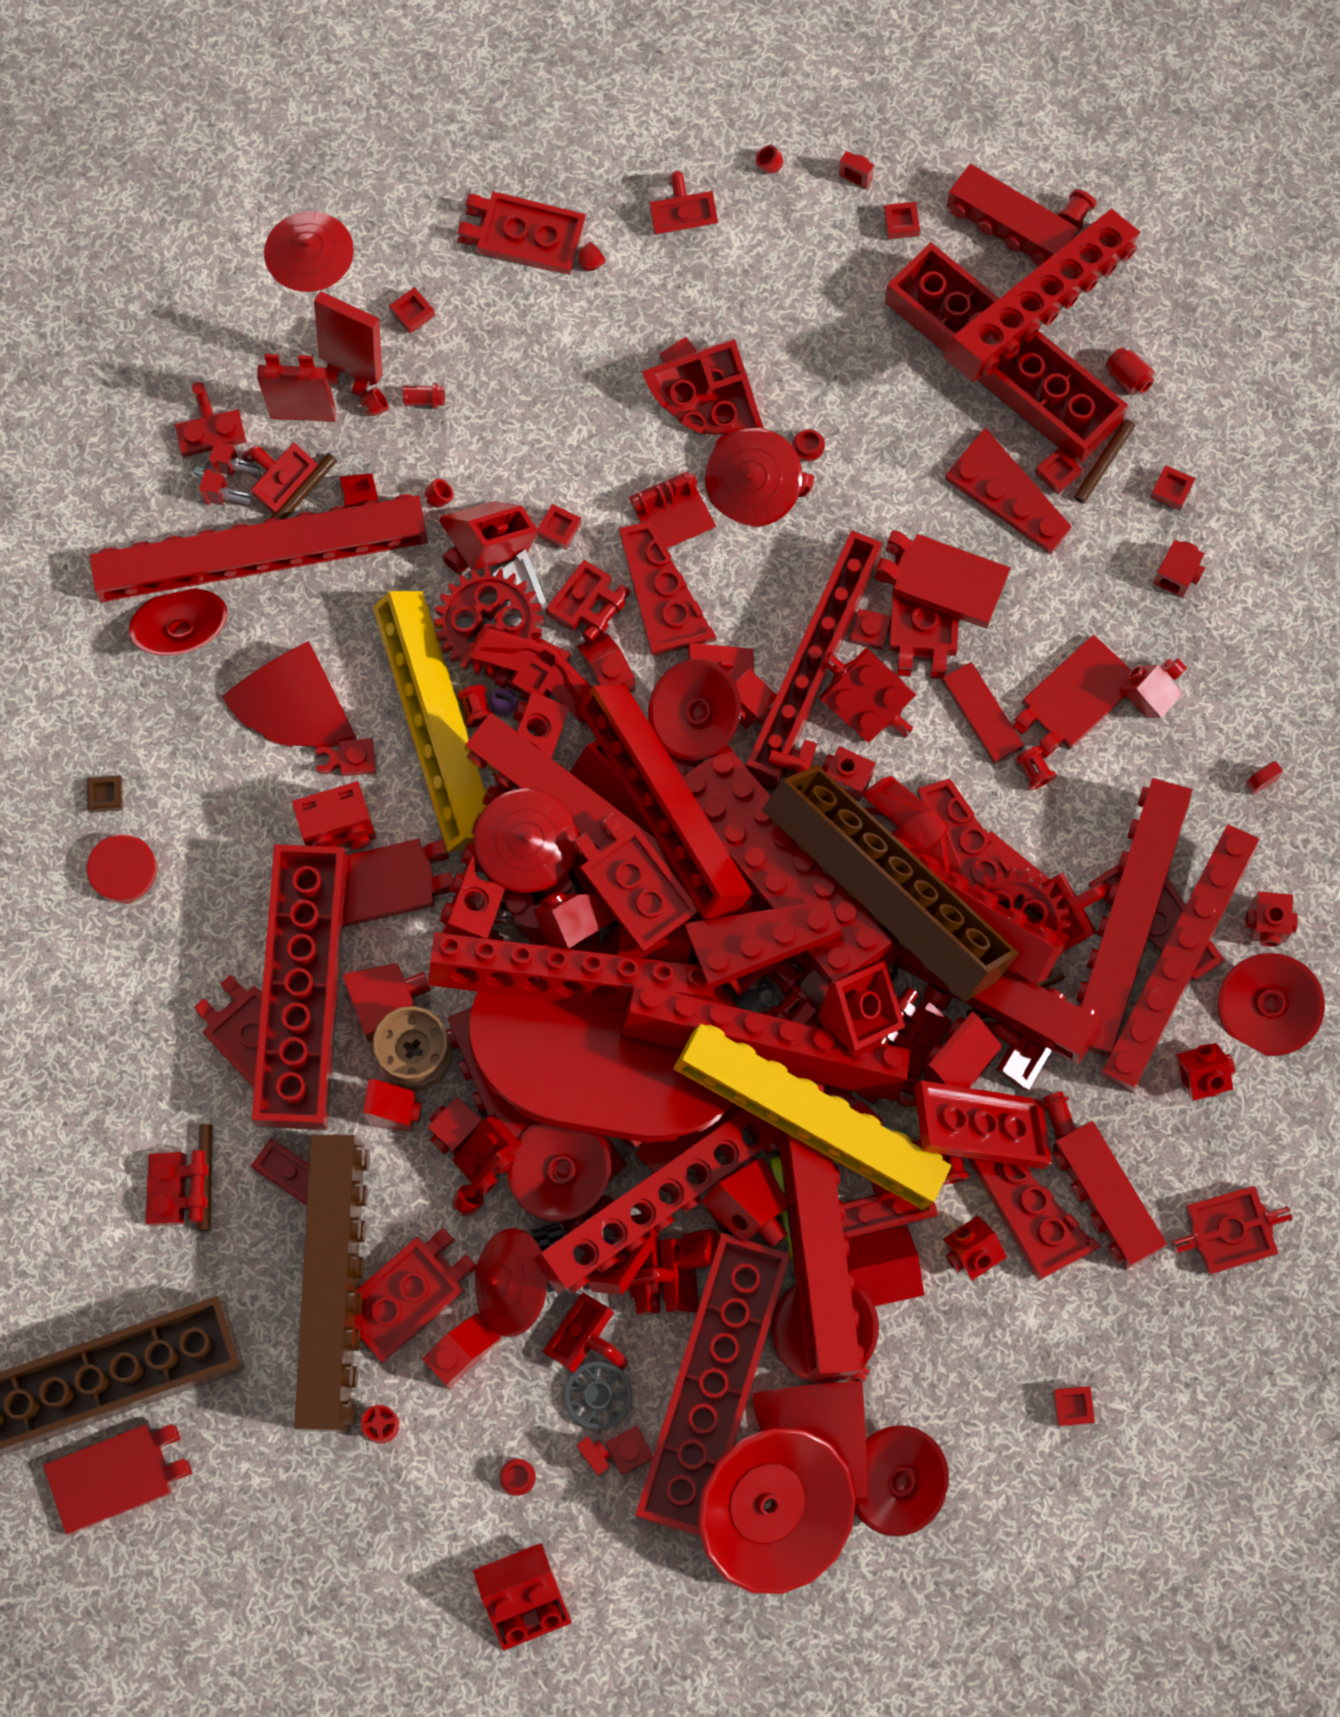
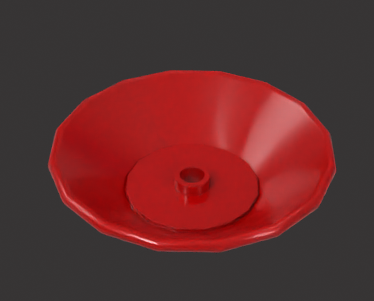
M772 1427L742 1438L717 1461L701 1491L697 1525L706 1557L724 1580L750 1593L784 1594L812 1583L838 1559L852 1532L856 1495L849 1467L831 1443L805 1429ZM768 1499H772L771 1506L764 1509V1503Z

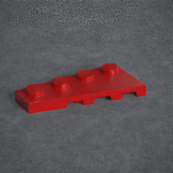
M986 428L982 430L945 475V480L1050 555L1071 531L1072 526Z
M652 521L619 528V536L651 656L688 648L689 643L706 644L715 642L717 639L716 634L705 620L703 611L687 588L686 581L674 565L672 557Z
M950 778L917 789L919 799L931 810L938 812L947 824L948 832L962 869L969 880V886L977 882L984 887L983 876L987 873L995 880L996 870L999 868L1004 872L1005 877L1009 876L1012 866L1006 857L1001 855L994 845L992 837L980 825L974 816L975 813ZM1003 894L995 895L999 899L997 903L1000 905L1010 902ZM1018 894L1017 899H1020L1023 895Z
M1118 865L1089 882L1088 886L1092 888L1101 883H1108L1110 886L1113 883L1119 885L1123 872L1118 871ZM1168 877L1148 940L1161 952H1163L1186 906V903ZM1106 896V897H1104V898H1102V899L1107 902L1108 896ZM1211 940L1192 976L1194 981L1225 961Z
M829 900L684 923L710 989L843 936Z
M967 1158L1038 1282L1102 1247L1093 1237L1090 1238L1079 1227L1080 1223L1071 1213L1067 1214L1053 1199L1055 1196L1046 1187L1043 1188L1030 1175L1031 1171L1027 1167Z

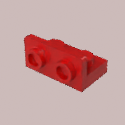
M495 1113L483 1121L452 1160L471 1182L463 1192L467 1198L478 1192L485 1195L492 1190L499 1182L496 1176L507 1171L515 1163L516 1159L513 1156L522 1146Z

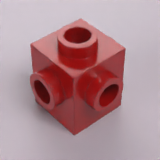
M1257 892L1252 899L1251 908H1247L1245 916V928L1250 929L1251 941H1260V945L1265 947L1281 946V943L1285 944L1292 933H1296L1298 914L1292 912L1293 894Z
M1217 1042L1210 1045H1200L1196 1049L1177 1054L1181 1083L1193 1101L1205 1097H1214L1222 1092L1233 1089L1231 1075L1236 1072L1233 1059L1230 1054H1224Z
M978 1215L943 1238L949 1251L945 1255L948 1263L956 1273L962 1270L971 1281L1007 1258L996 1233Z

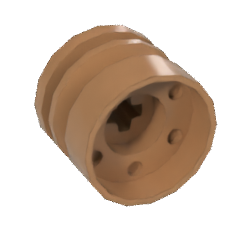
M416 1006L401 1007L387 1014L377 1026L373 1038L374 1054L386 1078L394 1085L412 1091L427 1090L438 1084L448 1073L452 1061V1050L448 1035L440 1019L429 1010ZM419 1046L422 1055H414L410 1059L407 1051L409 1049L415 1050Z

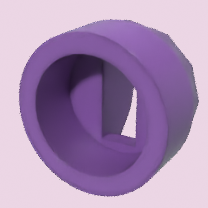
M499 688L491 695L490 705L497 715L508 716L517 707V697L508 688ZM500 696L507 699H511L512 701L511 703H509L502 699H496V697Z

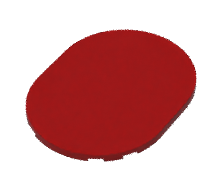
M577 943L569 948L571 950L611 955L617 954V949L593 944ZM720 986L715 987L713 1002L738 1008ZM477 992L470 1013L468 1036L471 1055L482 1074L481 1078L496 1096H501L516 1108L515 1111L532 1120L559 1128L641 1142H663L676 1140L678 1136L687 1135L695 1131L701 1132L720 1120V1117L734 1104L674 1070L683 1050L621 1035L626 1010Z

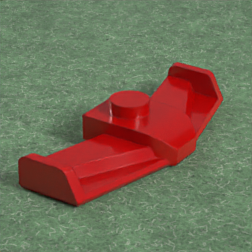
M487 627L480 631L467 653L468 657L515 670L509 681L530 694L533 691L543 695L545 690L548 689L562 704L569 706V711L582 724L585 723L586 720L578 708L592 687L560 655V651L545 642L537 643Z
M892 776L880 779L862 793L865 799L900 827L892 835L909 843L911 851L919 856L921 854L928 855L940 863L939 868L949 874L950 872H956L966 878L950 838L948 826L938 812L931 810Z

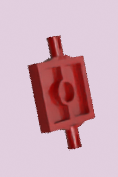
M867 647L854 660L845 665L832 652L826 655L827 658L824 657L821 663L835 675L831 684L820 694V700L863 739L870 743L883 729L890 725L903 738L908 736L907 731L909 733L912 732L913 726L905 721L900 714L903 708L916 696L915 691Z
M1254 1185L1187 1205L1185 1209L1191 1224V1235L1172 1239V1246H1178L1174 1248L1176 1254L1196 1248L1202 1256L1209 1276L1278 1255L1279 1253L1273 1239V1225L1292 1221V1214H1287L1290 1212L1288 1206L1268 1212L1261 1203Z

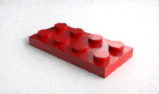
M922 1080L914 1086L923 1152L1046 1169L1052 1164L1042 1099Z

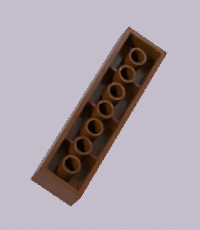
M818 764L783 779L762 808V811L770 818L774 826L782 829L790 836L801 851L808 853L820 865L821 870L825 874L833 877L845 889L849 897L865 907L877 923L884 925L896 937L897 942L901 946L909 949L921 960L925 969L939 977L947 985L948 990L964 1002L995 984L1019 955L1015 948Z
M311 1134L294 1429L307 1432L349 1433L350 1425H355L357 1407L356 1403H351L352 1388H357L359 1371L358 1366H353L354 1351H359L361 1336L360 1329L354 1328L356 1315H361L362 1293H357L356 1290L358 1278L362 1279L364 1276V1257H359L360 1242H365L366 1221H361V1208L366 1207L368 1203V1186L363 1185V1171H369L370 1151L365 1149V1144L355 1135Z
M215 1296L0 1372V1456L246 1370L225 1301L219 1296Z

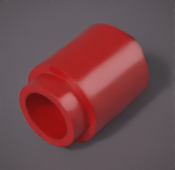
M1121 347L1106 362L1109 375L1131 395H1135L1137 392L1144 394L1154 383L1152 377L1155 371L1133 350H1126L1124 347Z

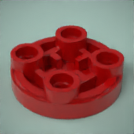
M117 834L103 839L93 848L87 861L86 870L91 886L102 898L111 902L130 904L142 897L152 887L156 878L158 864L152 850L143 840L129 834Z

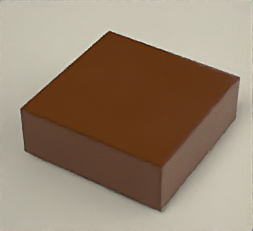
M121 775L87 778V810L89 813L123 810V778Z

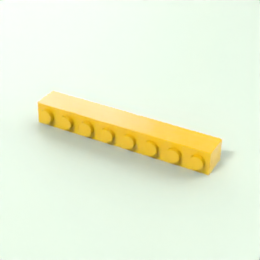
M389 591L373 606L375 617L447 852L464 851L468 843L473 844L474 834L471 833L478 814H481L486 807L481 804L486 790L483 787L478 767L466 758L469 754L464 750L465 744L469 740L467 729L464 726L458 700L454 694L439 641L436 639L430 610L426 604L423 591Z
M700 1024L692 1032L674 1067V1070L922 1210L935 1202L951 1168L950 1164L942 1160L943 1157L940 1154L923 1152L922 1148L911 1143V1138L906 1134L888 1130L880 1125L881 1122L876 1117L865 1113H858L851 1109L849 1103L837 1096H828L818 1090L819 1087L814 1082L805 1078L798 1079L788 1073L784 1065L761 1058L756 1055V1051L752 1047L744 1043L731 1041L725 1037L722 1030L715 1026Z

